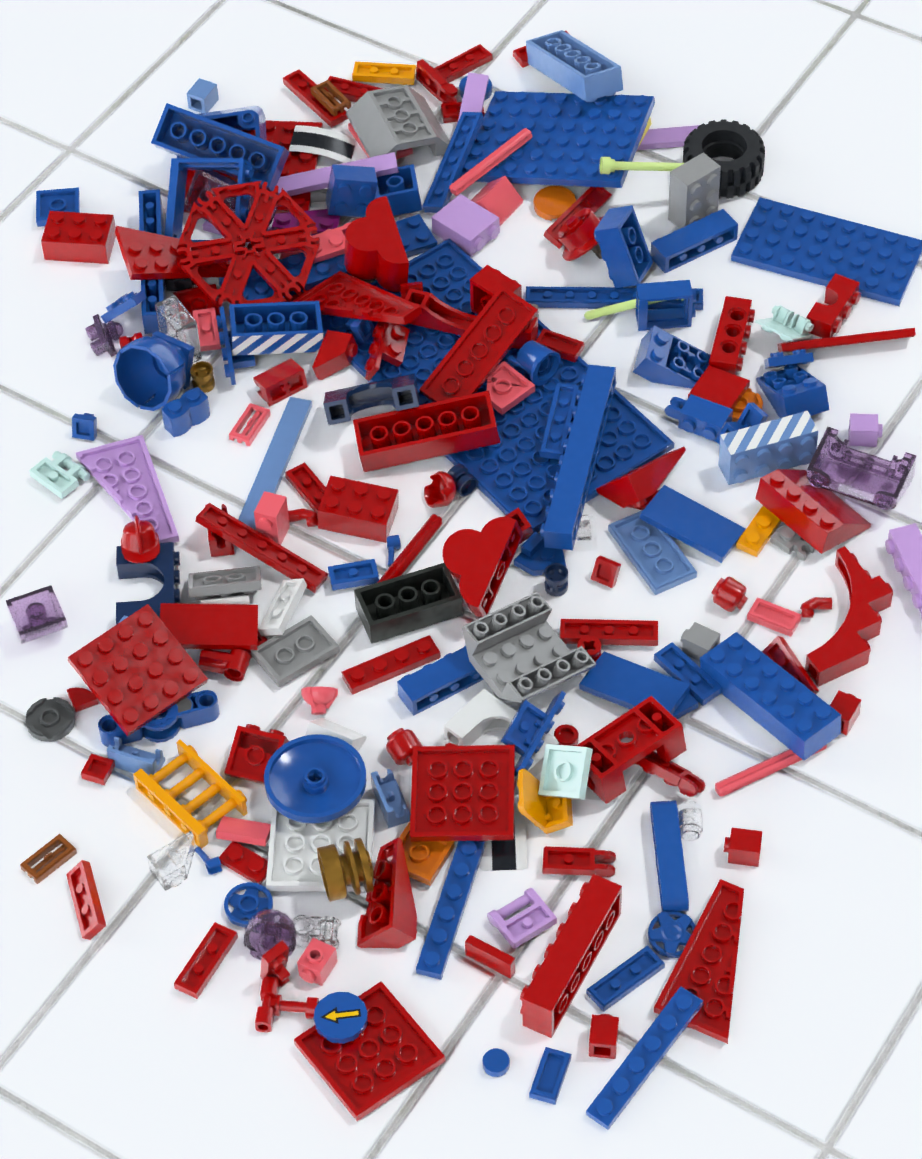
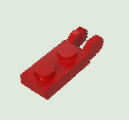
M423 59L417 61L416 80L442 103L457 102V99L454 97L458 94L457 87L454 84L447 83L446 79L439 75Z
M654 751L635 763L642 767L646 773L662 778L666 784L678 786L680 793L693 797L706 789L702 778L700 779L691 771L672 761L666 763Z
M545 846L543 848L542 874L588 876L595 874L600 877H611L615 875L616 868L611 864H595V861L599 863H614L616 855L612 851L595 850V848Z

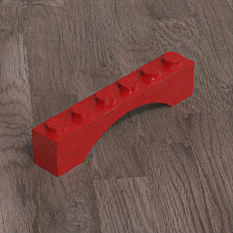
M410 288L405 297V300L419 305L423 313L409 324L462 336L477 317L447 305L429 292ZM538 317L533 319L512 348L520 349L528 341H536L538 337Z

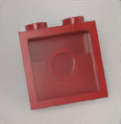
M246 724V727L238 725L224 774L264 784V772L269 759L277 749L289 742V740L284 736L283 732L270 729L269 732L261 731V728L256 725Z

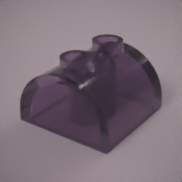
M52 585L5 600L12 625L21 644L68 628L66 617Z

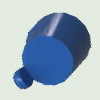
M532 340L520 348L517 358H514L512 355L508 356L507 362L512 366L522 368L530 375L533 384L541 386L551 380L557 373L561 363V356L559 353Z

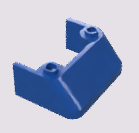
M247 106L198 114L238 130H255L256 137L267 140L266 117L263 109L259 106Z

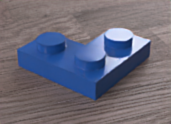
M143 290L135 294L133 291L128 294L126 293L105 307L107 312L101 315L102 320L106 324L144 301L147 296Z

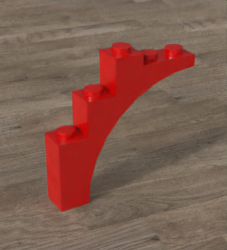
M845 546L837 549L835 566L844 578L848 589L850 609L844 623L835 635L821 647L806 655L805 670L818 687L868 664L871 648L867 641L880 635L882 618L878 612L891 607L893 589L891 585L887 582L885 583L880 575L871 578L870 573L861 567L857 557L850 553Z

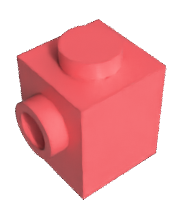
M312 938L297 961L299 976L308 983H316L323 986L338 962L336 948Z

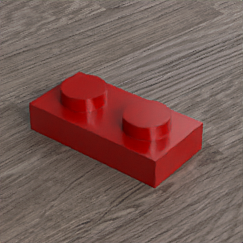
M232 841L219 856L221 864L253 883L262 884L267 877L268 860L237 842Z

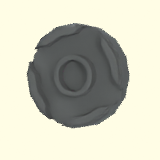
M53 697V699L48 700L47 698H42L33 703L26 712L25 722L27 730L33 738L40 741L53 742L67 736L74 728L76 719L73 707L68 701L59 697Z

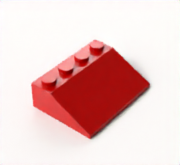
M777 469L760 478L755 499L821 554L871 528L870 522L806 470Z

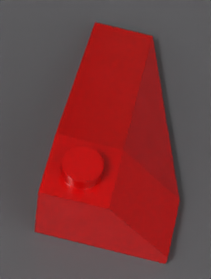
M683 446L628 472V474L596 488V491L622 508L630 505L637 508L647 503L646 498L656 492L686 449Z
M397 837L380 847L373 871V878H375L374 890L366 895L365 900L369 904L366 914L360 916L358 923L357 946L360 948L398 949L416 940L417 913L402 839Z

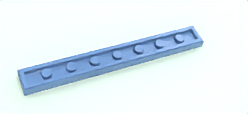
M290 397L238 519L255 530L254 511L264 491L276 494L312 408L311 400Z

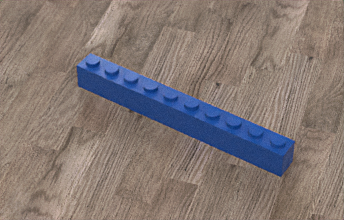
M588 365L586 374H582V389H579L577 393L578 405L573 407L572 418L574 420L569 422V438H565L563 447L565 453L560 455L559 459L560 472L556 471L554 478L555 489L552 488L550 491L551 505L546 506V523L541 524L540 537H544L545 548L573 551L617 384L616 367Z

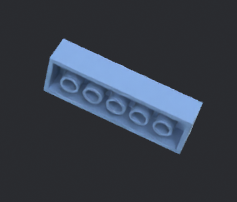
M559 30L526 41L528 64L584 101L594 102L597 98L613 96L616 92L623 90L621 66L567 32Z

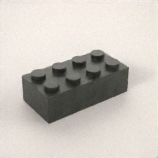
M445 563L354 590L355 608L371 644L463 616L462 596Z

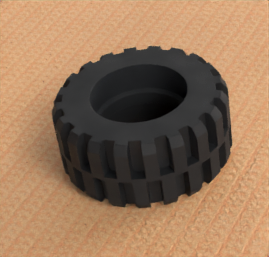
M721 119L718 122L712 120L706 125L704 123L699 125L697 129L692 130L686 137L683 146V163L688 162L703 152L711 159L715 157L735 159L732 161L712 159L721 166L719 199L720 197L729 199L736 195L738 197L742 196L746 191L750 192L761 181L764 172L765 146L759 134L754 129L751 130L748 125L739 124L735 120L732 122L727 121V119Z

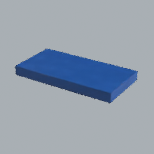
M666 485L662 486L641 512L639 518L720 563L725 560L746 530V528Z
M605 651L595 662L596 666L590 669L579 683L580 690L628 709H632L652 696L672 715L690 692V684Z

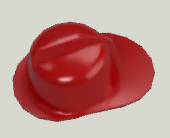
M135 516L134 521L126 524L123 528L121 549L123 557L127 561L146 563L155 559L160 553L159 536L155 532L151 522L140 520L138 516Z

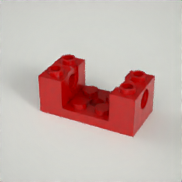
M652 696L576 745L593 749L587 786L605 804H608L627 791L623 771L654 750L657 751V755L666 763L687 750L683 725ZM624 738H633L631 742H621Z

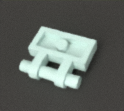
M55 451L52 454L53 461L45 457L29 470L32 478L61 499L79 486V478L88 481L91 476L80 463L76 464L69 455L59 451Z

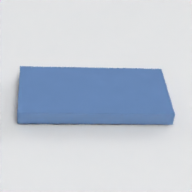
M642 511L608 525L610 534L655 595L697 578V571L672 537L639 519Z

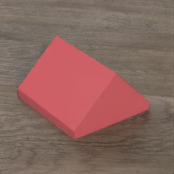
M506 176L487 183L471 199L476 204L498 216L500 226L523 203L522 197Z

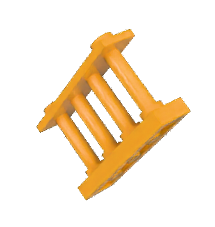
M180 739L176 742L179 756L153 775H148L144 770L139 769L133 776L136 789L202 849L209 844L208 828L235 808L243 816L248 814L247 798L242 791H236L198 756L193 746H187ZM185 763L194 770L169 790H164L159 785V782ZM201 778L210 785V787L186 805H180L175 800L178 795ZM217 793L227 800L203 820H196L191 814Z

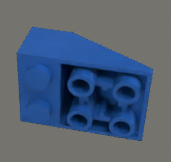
M654 325L641 339L633 373L652 383L692 389L709 366L711 355Z
M787 365L782 370L768 371L763 376L756 378L758 385L780 418L808 411L810 416L830 410L826 385L798 365Z

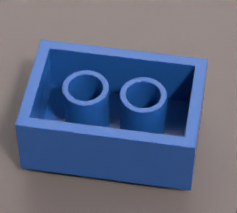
M633 205L610 208L594 230V237L599 243L602 259L606 262L609 278L613 281L615 288L636 286V284L641 283L653 261Z

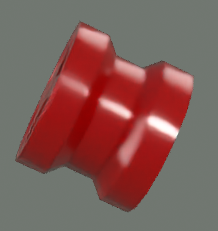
M585 636L578 641L577 648L582 646L596 662L601 656L602 644L600 640L594 636Z

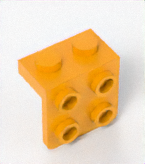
M520 769L517 780L519 812L545 834L573 826L572 799L538 795L540 781L526 769Z

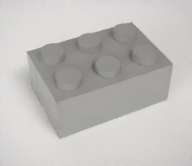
M704 152L670 171L668 220L679 229L718 211L721 166Z

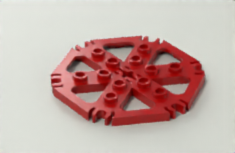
M261 181L211 188V192L206 191V197L209 199L207 202L202 201L199 197L197 198V204L194 201L177 245L178 255L184 254L187 256L185 259H180L181 269L214 305L218 298H220L219 307H222L224 302H230L231 304L291 302L293 297L289 294L290 291H295L298 295L301 294V288L304 291L320 247V238H312L310 236L317 233L316 223L283 188L278 195L279 188L277 185L270 192L267 190L268 182H264L262 189H259ZM243 195H250L254 198L245 224L224 203L225 199ZM278 206L285 207L299 222V226L267 231L273 213ZM201 218L207 219L224 237L195 243L191 241L197 221ZM246 242H250V245H255L252 246V250H248L247 247H244L246 245ZM298 250L305 252L306 259L301 273L293 277L273 254ZM231 261L219 289L211 288L198 273V268L201 266ZM252 269L273 289V296L257 300H246L243 293Z

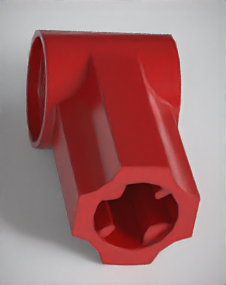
M204 649L201 650L198 666L201 670L221 673L227 679L239 682L245 677L251 656L241 649H233L230 653Z

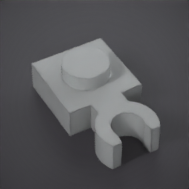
M786 524L781 526L771 536L770 542L787 554L795 551L797 557L803 561L807 557V553L803 550L814 553V548Z

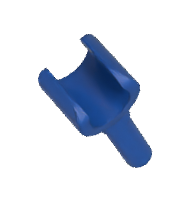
M399 535L387 537L388 567L394 562V549L401 548Z
M200 847L195 848V852L205 863L209 875L223 871L218 856L210 859Z

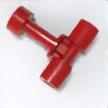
M263 977L260 991L262 1006L257 1007L255 1018L256 1031L272 1032L274 1016H280L281 1011L305 1013L306 1019H314V1011L319 1003V998L308 997L306 1002L282 1000V995H278L279 979Z

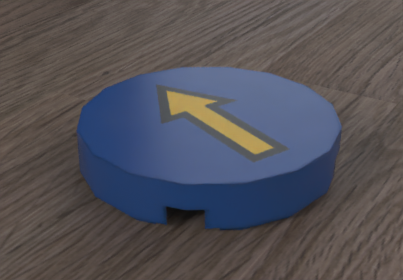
M335 992L328 994L319 1001L315 1008L314 1024L316 1030L332 1043L344 1044L354 1041L367 1027L368 1012L365 1003L352 993Z

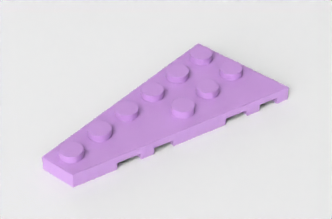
M143 435L75 452L77 460L132 521H134L135 516H138L140 520L151 522L159 536V543L179 542L177 529Z

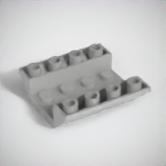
M408 85L367 91L346 111V116L369 157L393 152L396 155L398 150L426 145L430 147L435 157L445 154L450 142L426 99Z
M535 592L462 627L470 663L500 699L522 703L596 666L595 661L582 646L570 651L549 625L547 619L552 608L539 592Z

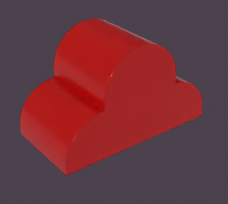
M383 196L369 203L366 208V217L358 218L347 226L345 231L344 264L346 270L352 276L363 280L376 279L386 290L400 292V284L408 283L409 261L388 198Z
M510 517L492 519L485 524L481 532L473 529L458 530L450 535L444 543L442 550L443 561L453 579L459 584L460 593L470 611L478 618L489 614L524 535L516 519Z

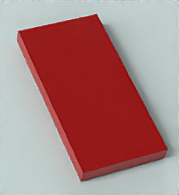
M160 603L161 621L184 649L257 650L258 605Z

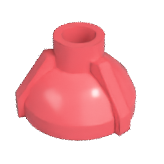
M323 686L306 687L301 689V695L304 701L311 705V714L323 715L326 714V709L330 708L338 696V688Z

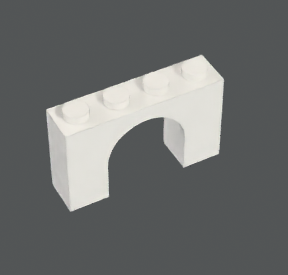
M484 688L443 725L444 740L458 746H471L477 739L488 732L506 731L518 710L514 707H509L496 694H491ZM544 733L542 747L537 753H533L531 757L534 761L528 772L534 777L542 772L546 744L559 745L558 740L552 734ZM515 752V766L521 757L517 752ZM517 775L515 777V792L519 794V789L517 787Z

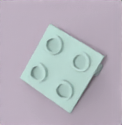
M775 305L772 308L771 313L773 317L755 320V323L761 325L762 330L770 333L775 332L780 335V339L786 342L802 341L803 339L813 337V335L808 333L814 327L811 320L795 314L781 305Z

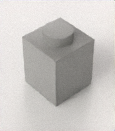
M694 622L690 629H685L681 636L682 651L687 656L700 661L701 656L720 644L721 634Z

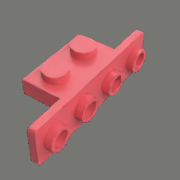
M351 222L311 236L312 238H320V247L314 264L345 254V231ZM303 251L279 253V259L296 255Z

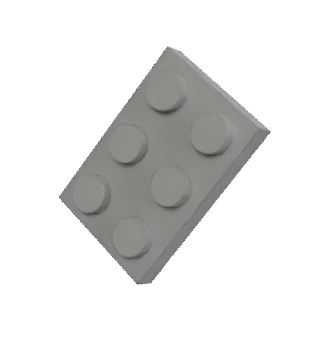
M260 566L188 574L189 598L195 597L198 600L206 599L210 595L228 597L233 595V593L254 594L257 590H262Z
M312 615L286 629L283 635H276L259 645L257 650H251L252 657L278 687L283 686L340 652L336 641Z

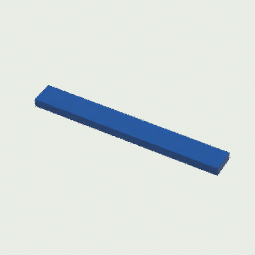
M526 286L525 301L538 305V308L598 309L636 299V288ZM695 288L697 296L696 302H693L695 310H703V288ZM681 299L666 300L650 304L648 309L683 307V301Z

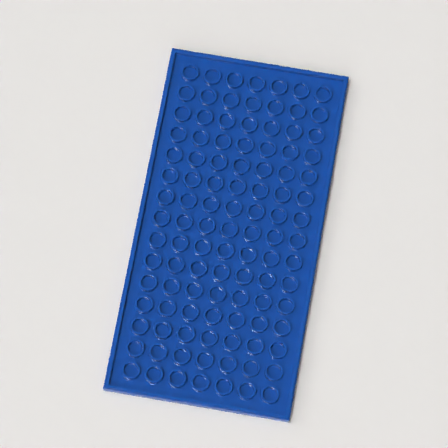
M450 238L409 261L408 283L422 281L423 291L432 293L439 300L459 311L477 316V314L471 311L470 279L482 267ZM374 280L373 282L369 283L373 286H376L389 293L401 297V292H393L386 290L377 282V280ZM321 314L323 338L327 330L343 333L351 331V328L345 325L349 318ZM538 319L539 336L543 329H550ZM372 321L374 328L378 321ZM409 323L402 325L410 329L403 363L397 367L381 359L379 370L367 381L371 383L415 373L419 390L459 340L460 335ZM372 335L365 344H357V355L351 361V365L364 378L367 371L364 369L365 364L370 358L368 350L374 341ZM511 347L500 363L505 361L509 364L507 357L512 355L514 358H517L520 349ZM580 356L575 363L561 358L560 367L551 380L541 386L535 385V392L503 415L493 408L500 439L499 444L444 455L453 465L463 464L468 469V473L473 474L478 480L477 488L505 515L519 507L532 526L533 533L540 532L541 524L546 523V506L551 505L550 491L552 488L555 489L554 478L556 471L560 472L559 460L540 457V449L556 384L578 385L579 389H582V374H586L588 364ZM510 365L516 371H518L520 374L526 377L529 381H531L530 375L527 372H525L522 368ZM487 379L476 393L487 390ZM616 389L585 503L600 495L597 493L596 488L628 474V472L674 449L675 443ZM419 391V405L433 403V401Z

